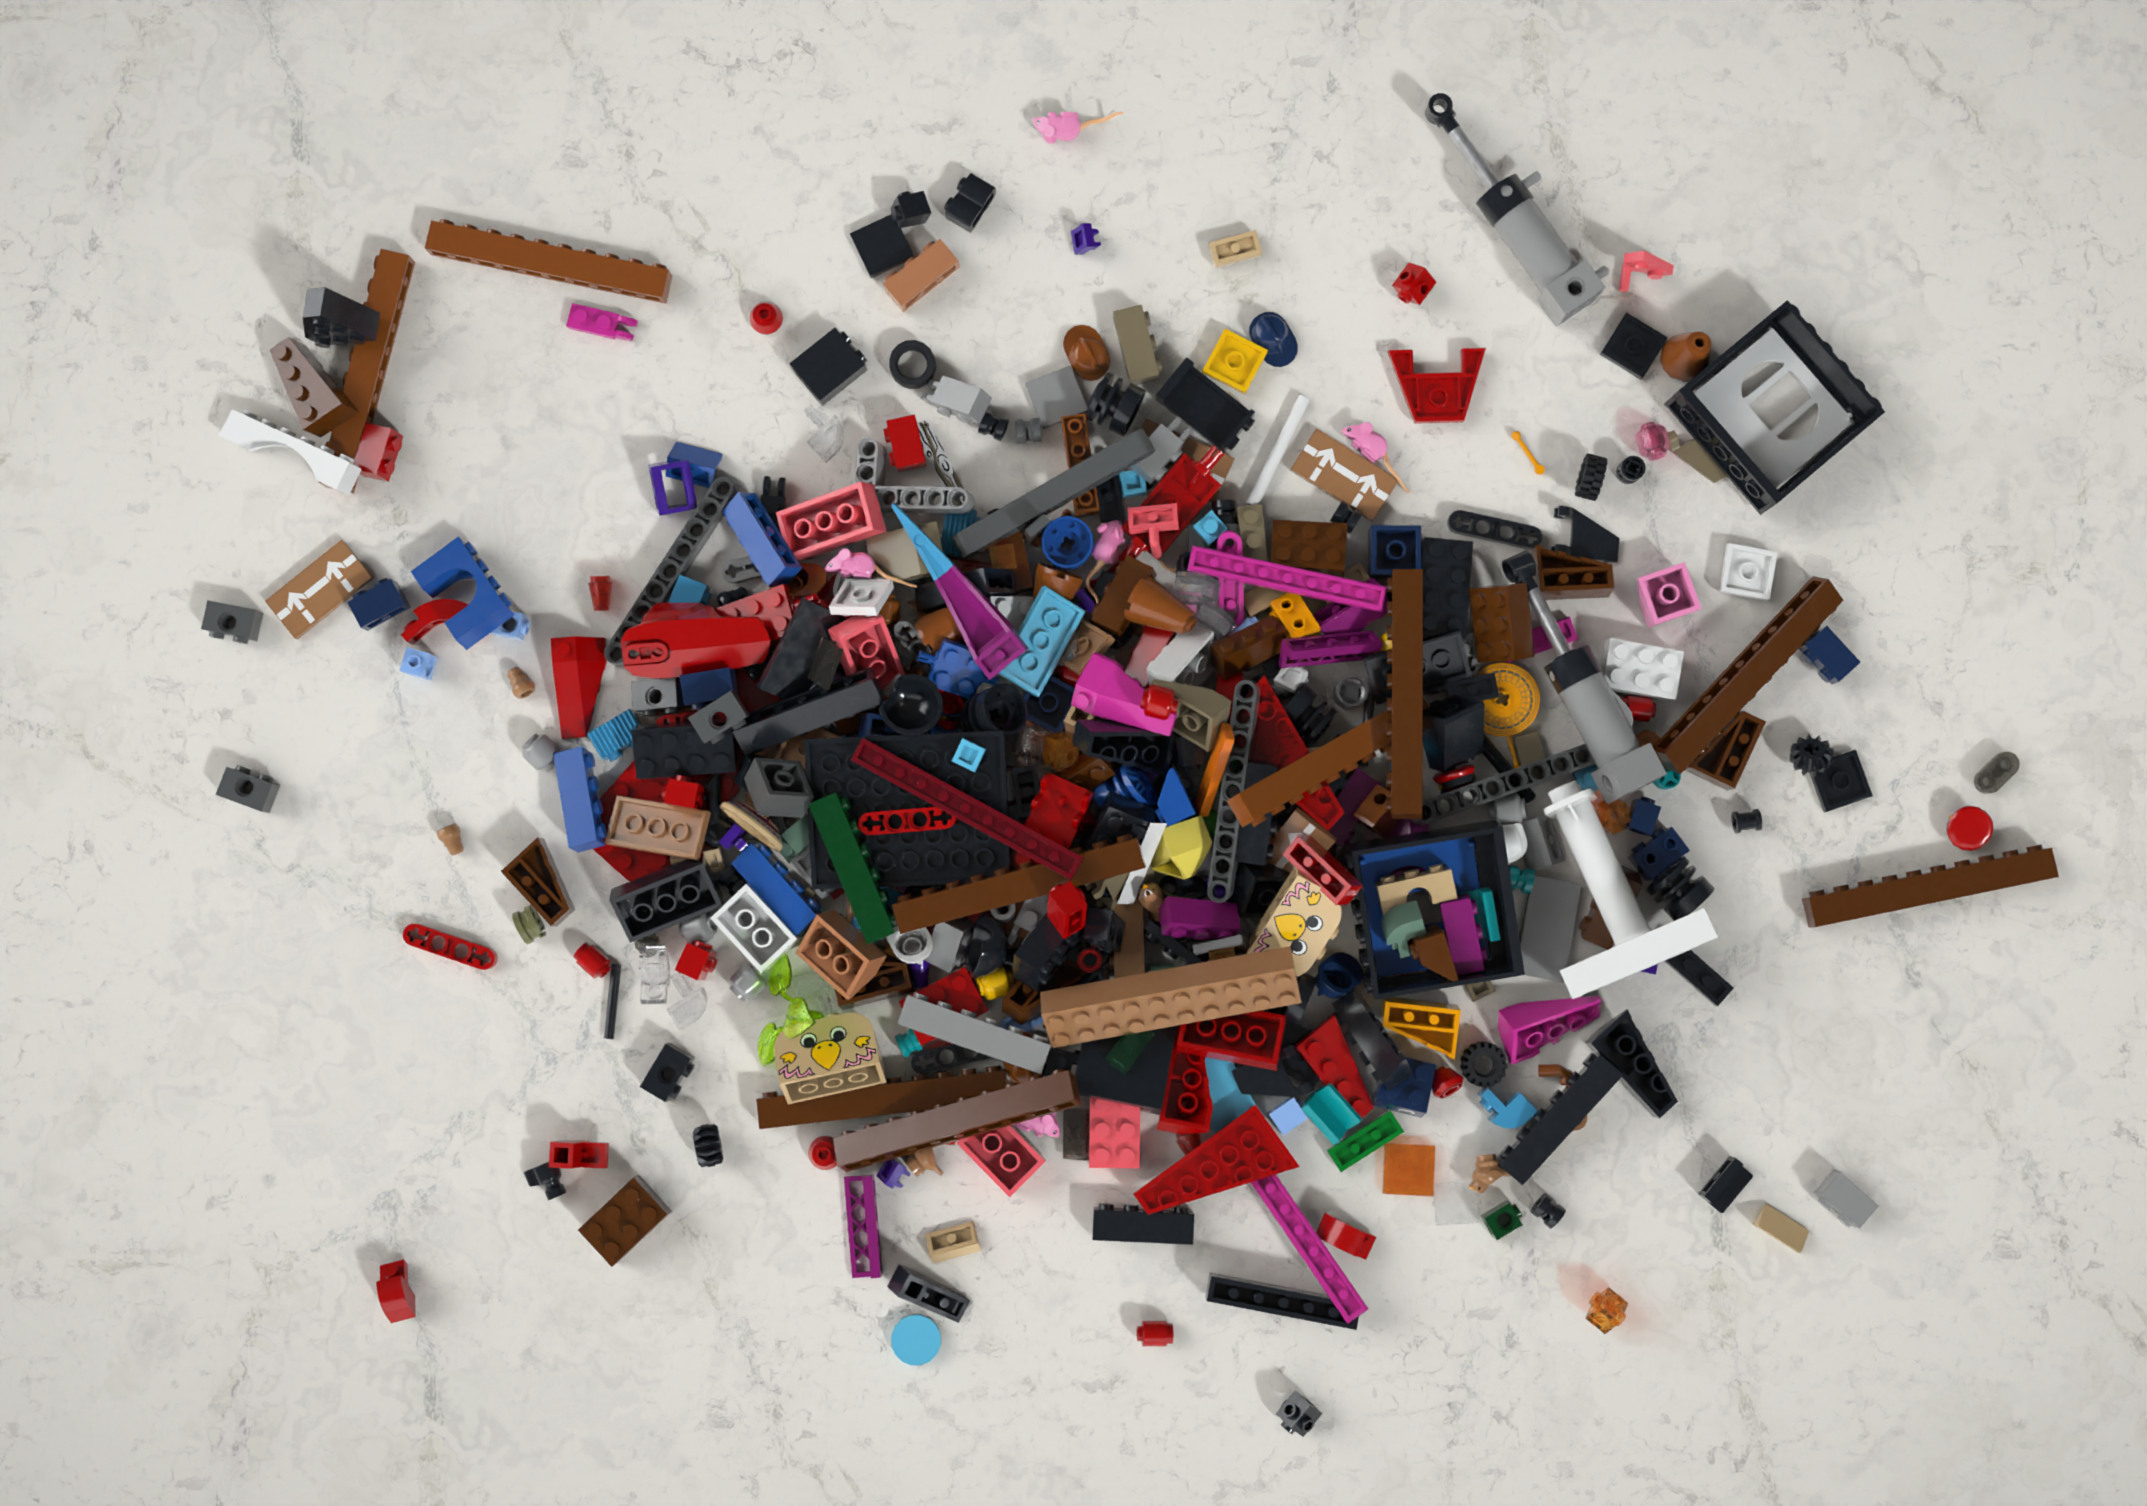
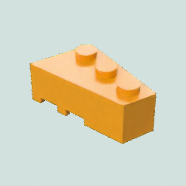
M1394 997L1382 998L1380 1022L1385 1028L1424 1044L1426 1047L1437 1050L1455 1060L1461 1013L1458 1005Z

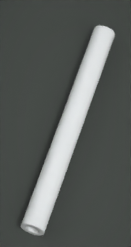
M1298 396L1246 502L1247 505L1260 504L1310 401L1307 397Z

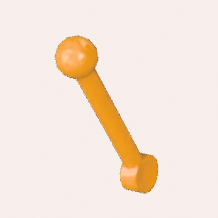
M1514 431L1511 434L1512 439L1517 440L1535 467V473L1537 475L1543 474L1545 467L1538 464L1521 439L1520 432Z
M1507 736L1508 746L1514 763L1513 768L1515 769L1521 765L1518 763L1512 738Z

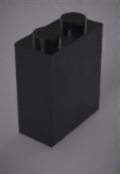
M833 328L789 363L791 369L821 406L825 405L867 371L865 364L867 359L859 349L854 351L849 345L852 341L844 331L839 333L836 328Z

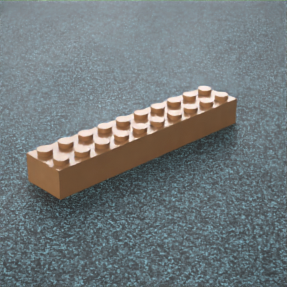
M1290 946L1040 992L1041 1015L1052 1048L1302 1003Z

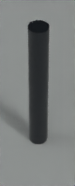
M611 964L604 1039H614L621 975L620 964Z

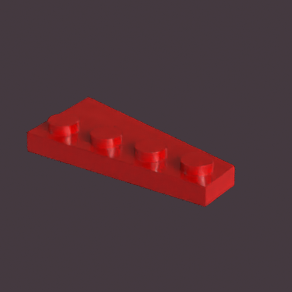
M1331 1014L1294 1046L1323 1085L1331 1083L1359 1116L1363 1118L1374 1109V1106H1372L1373 1104L1335 1015Z

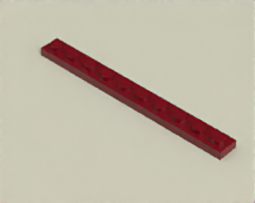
M862 738L851 758V761L1071 881L1084 859L1082 856Z

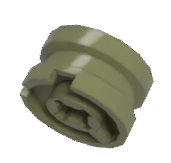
M532 905L525 907L522 912L517 911L512 914L515 927L526 944L534 942V939L537 937L542 938L546 936V931L542 932L545 929L543 921Z

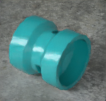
M1509 865L1512 891L1517 888L1522 893L1530 894L1534 885L1535 870L1528 868L1519 870L1517 866Z

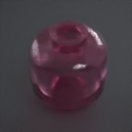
M1654 422L1645 423L1635 435L1640 455L1648 458V460L1653 461L1663 458L1671 447L1666 428L1660 424H1655Z

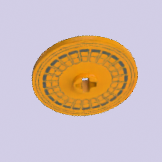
M1509 663L1489 665L1481 669L1475 676L1495 673L1498 693L1502 694V696H1508L1509 699L1506 706L1502 703L1497 704L1498 698L1483 701L1484 732L1498 737L1516 735L1529 727L1538 713L1540 706L1538 686L1533 677L1519 666Z

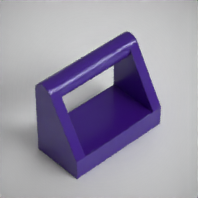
M689 460L648 464L656 510L659 516L697 508ZM680 467L687 504L668 506L661 470Z

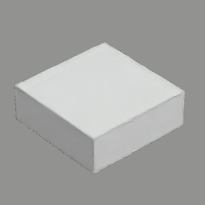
M1300 667L1281 668L1274 679V684L1296 694L1308 677V671Z

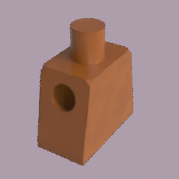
M1376 785L1353 816L1368 829L1385 838L1389 837L1399 819H1392L1391 812L1386 811V797L1392 795V787H1388L1386 790L1382 786Z

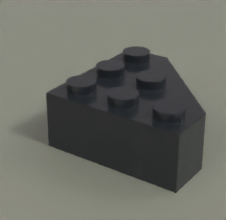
M326 287L307 289L302 317L305 338L314 341L315 345L321 348H330V345L347 346L348 343L364 345L365 342L376 341L380 312Z

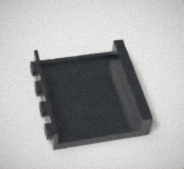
M1177 1026L1081 1043L1080 1050H1075L1072 1063L1077 1065L1075 1076L1079 1095L1150 1109V1113L1160 1115Z

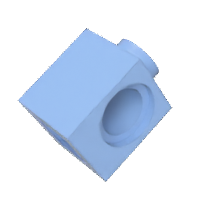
M513 612L515 615L510 619H515V628L507 631L506 621L493 630L491 634L523 640L524 635L528 634L530 628V621L527 620L528 616L523 613Z
M406 647L399 671L431 681L438 657Z
M1290 1097L1267 1113L1282 1135H1285L1308 1119L1305 1112L1301 1109L1304 1103L1300 1098L1295 1100L1294 1097Z

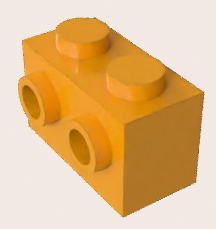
M1286 593L1270 602L1271 612L1269 616L1273 615L1286 628L1285 639L1321 635L1319 624L1300 595Z

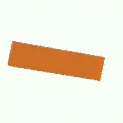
M1227 723L1221 724L1195 799L1198 815H1202V817H1207L1210 813L1235 741L1232 726Z

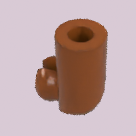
M1558 1064L1538 1065L1539 1077H1560V1084L1568 1085L1566 1080L1573 1073L1572 1070Z

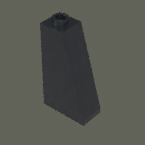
M980 568L963 573L986 598L1017 594L1014 570ZM934 581L918 585L917 588L914 587L918 611H937L948 607Z

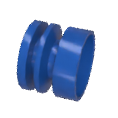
M1072 516L1059 517L1051 521L1043 532L1041 540L1043 554L1047 561L1055 568L1065 571L1076 570L1083 566L1091 557L1093 536L1088 525L1079 518ZM1068 538L1069 542L1074 541L1075 543L1071 545L1072 550L1067 551L1066 547L1061 548L1060 546L1064 544V539Z
M1121 765L1120 768L1115 770V775L1092 790V792H1095L1094 799L1099 808L1102 806L1109 791L1149 807H1153L1158 802L1153 784L1140 768Z

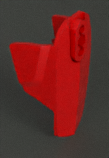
M657 603L647 611L640 624L626 630L620 642L624 667L632 675L646 678L680 677L679 675L727 667L735 669L763 663L768 654L771 639L765 625L758 617H721L712 606H706L702 603ZM657 647L661 648L663 654H656L654 649ZM635 650L639 652L638 656L633 657L629 654V651Z

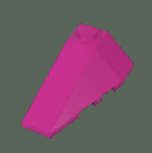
M1094 652L1076 683L1071 705L1094 716L1170 736L1177 713H1170L1167 720L1145 716L1144 709L1140 708L1144 688L1140 686L1141 682L1137 678L1132 679L1122 670L1124 667L1117 661Z
M1590 996L1575 999L1522 1002L1498 1010L1497 1028L1509 1063L1513 1065L1538 1055L1540 1053L1539 1049L1551 1042L1554 1045L1559 1042V1037L1569 1030L1576 1032L1599 1018L1601 997Z

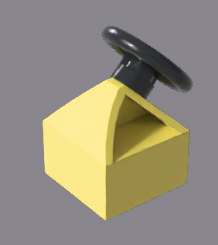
M1202 815L1165 827L1150 863L1153 871L1167 874L1158 884L1164 898L1170 896L1201 900L1207 894L1206 882L1195 875L1212 845V840ZM1169 882L1176 887L1173 894L1166 889V885ZM1188 892H1198L1192 896H1182Z

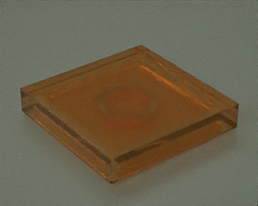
M1386 1143L1384 1145L1382 1193L1433 1196L1435 1145Z

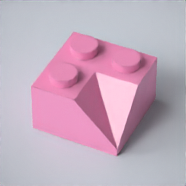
M1685 562L1637 578L1639 603L1648 628L1681 618L1702 609Z

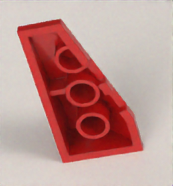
M581 636L550 638L562 739L587 737L595 710L594 705L597 694L601 687L602 675L607 664L604 656L606 638Z
M1177 1027L1157 1130L1177 1134L1209 1132L1213 1104L1210 1096L1205 1057L1178 1052L1177 1041L1180 1027Z

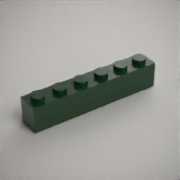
M836 792L808 804L867 945L898 932L894 911L891 912L888 906V902H890L889 895L885 888L881 889L878 882L880 874L877 867L871 865L869 861L870 850L866 842H862L858 833L861 830L857 820L851 818L848 811L851 809L846 795L842 796L841 792Z

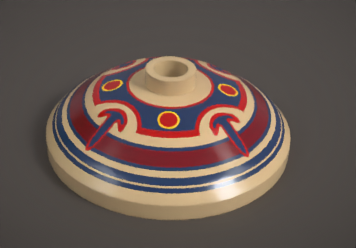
M726 801L720 805L721 810L757 840L774 851L780 852L783 849L779 830L773 821L768 818L769 816L757 815L755 807L744 802Z

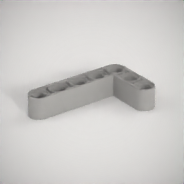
M870 437L864 438L859 442L857 447L855 484L858 482L874 484L881 512L895 513L892 508L893 503L897 504L905 513L966 514L974 509V496L960 487L884 486L885 447ZM875 446V452L869 456L870 448ZM873 470L872 478L867 480L868 472ZM894 494L895 499L893 503L888 504V498ZM918 495L917 502L911 505L912 497ZM941 495V502L934 505L935 498ZM965 495L964 503L958 506L957 501L959 497Z

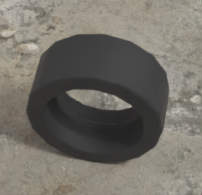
M907 340L898 344L891 352L889 358L890 372L894 380L902 387L919 389L927 385L929 380H932L936 371L935 357L931 349L923 342ZM908 351L920 352L927 361L925 372L918 378H907L898 369L900 357Z

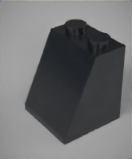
M1453 695L1423 710L1422 743L1430 769L1441 771V773L1455 769V766L1461 763L1473 761L1475 756L1483 753V701Z

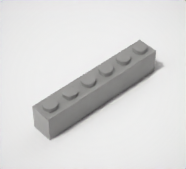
M915 992L913 997L907 995L897 1024L1038 1074L1042 1073L1051 1045L1046 1044L1047 1038L1033 1034L1032 1038L1023 1036L1024 1030L1009 1026V1029L1006 1030L1000 1028V1022L986 1017L983 1022L975 1019L976 1014L964 1009H962L961 1013L952 1011V1005L938 1001L937 1005L927 1002L929 997Z

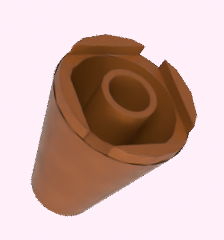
M1700 331L1681 333L1671 337L1664 344L1660 361L1663 370L1673 379L1676 378L1684 382L1691 381L1709 365L1711 340L1707 334Z
M1038 563L1033 589L1034 600L1041 587L1047 586L1071 602L1080 589L1083 578L1068 571L1056 569L1054 566Z
M1145 575L1146 580L1141 578L1129 596L1127 602L1131 603L1130 610L1125 609L1124 618L1133 623L1179 634H1185L1187 631L1191 632L1197 621L1194 618L1195 612L1153 577Z
M948 607L920 616L914 620L916 621L914 625L921 641L925 646L929 645L933 649L930 652L932 655L939 650L944 638L958 643H962L964 640Z

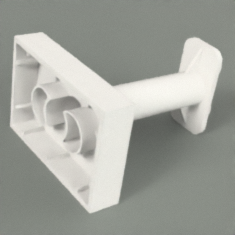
M1576 781L1562 785L1548 793L1552 805L1543 809L1545 815L1551 819L1557 818L1614 941L1613 948L1560 970L1572 999L1582 997L1719 938L1705 908L1652 930L1644 917L1592 805V802L1598 799L1596 793L1590 788L1583 791L1580 784H1577Z

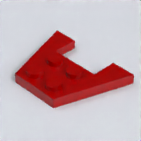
M1486 348L1461 349V372L1414 373L1413 350H1388V356L1414 424L1464 422Z

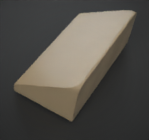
M1258 586L1244 594V610L1249 618L1254 615L1256 616L1269 609L1271 601L1287 592Z
M1766 1203L1753 1223L1755 1227L1797 1253H1801L1809 1233V1230Z
M974 1221L925 1234L929 1255L933 1263L981 1251Z

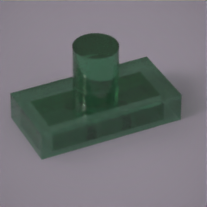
M1150 1030L1122 1035L1106 1056L1105 1061L1126 1075L1152 1040L1155 1033Z

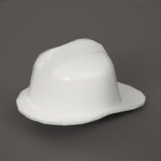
M1520 823L1502 825L1508 864L1521 858L1528 846L1523 826Z
M926 927L902 934L898 931L886 937L895 955L901 961L909 964H922L923 960L930 955L933 949V940Z

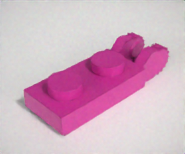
M572 303L566 327L614 340L617 338L633 341L634 335L618 330V326L623 324L637 327L638 321L630 317L620 316L617 313Z

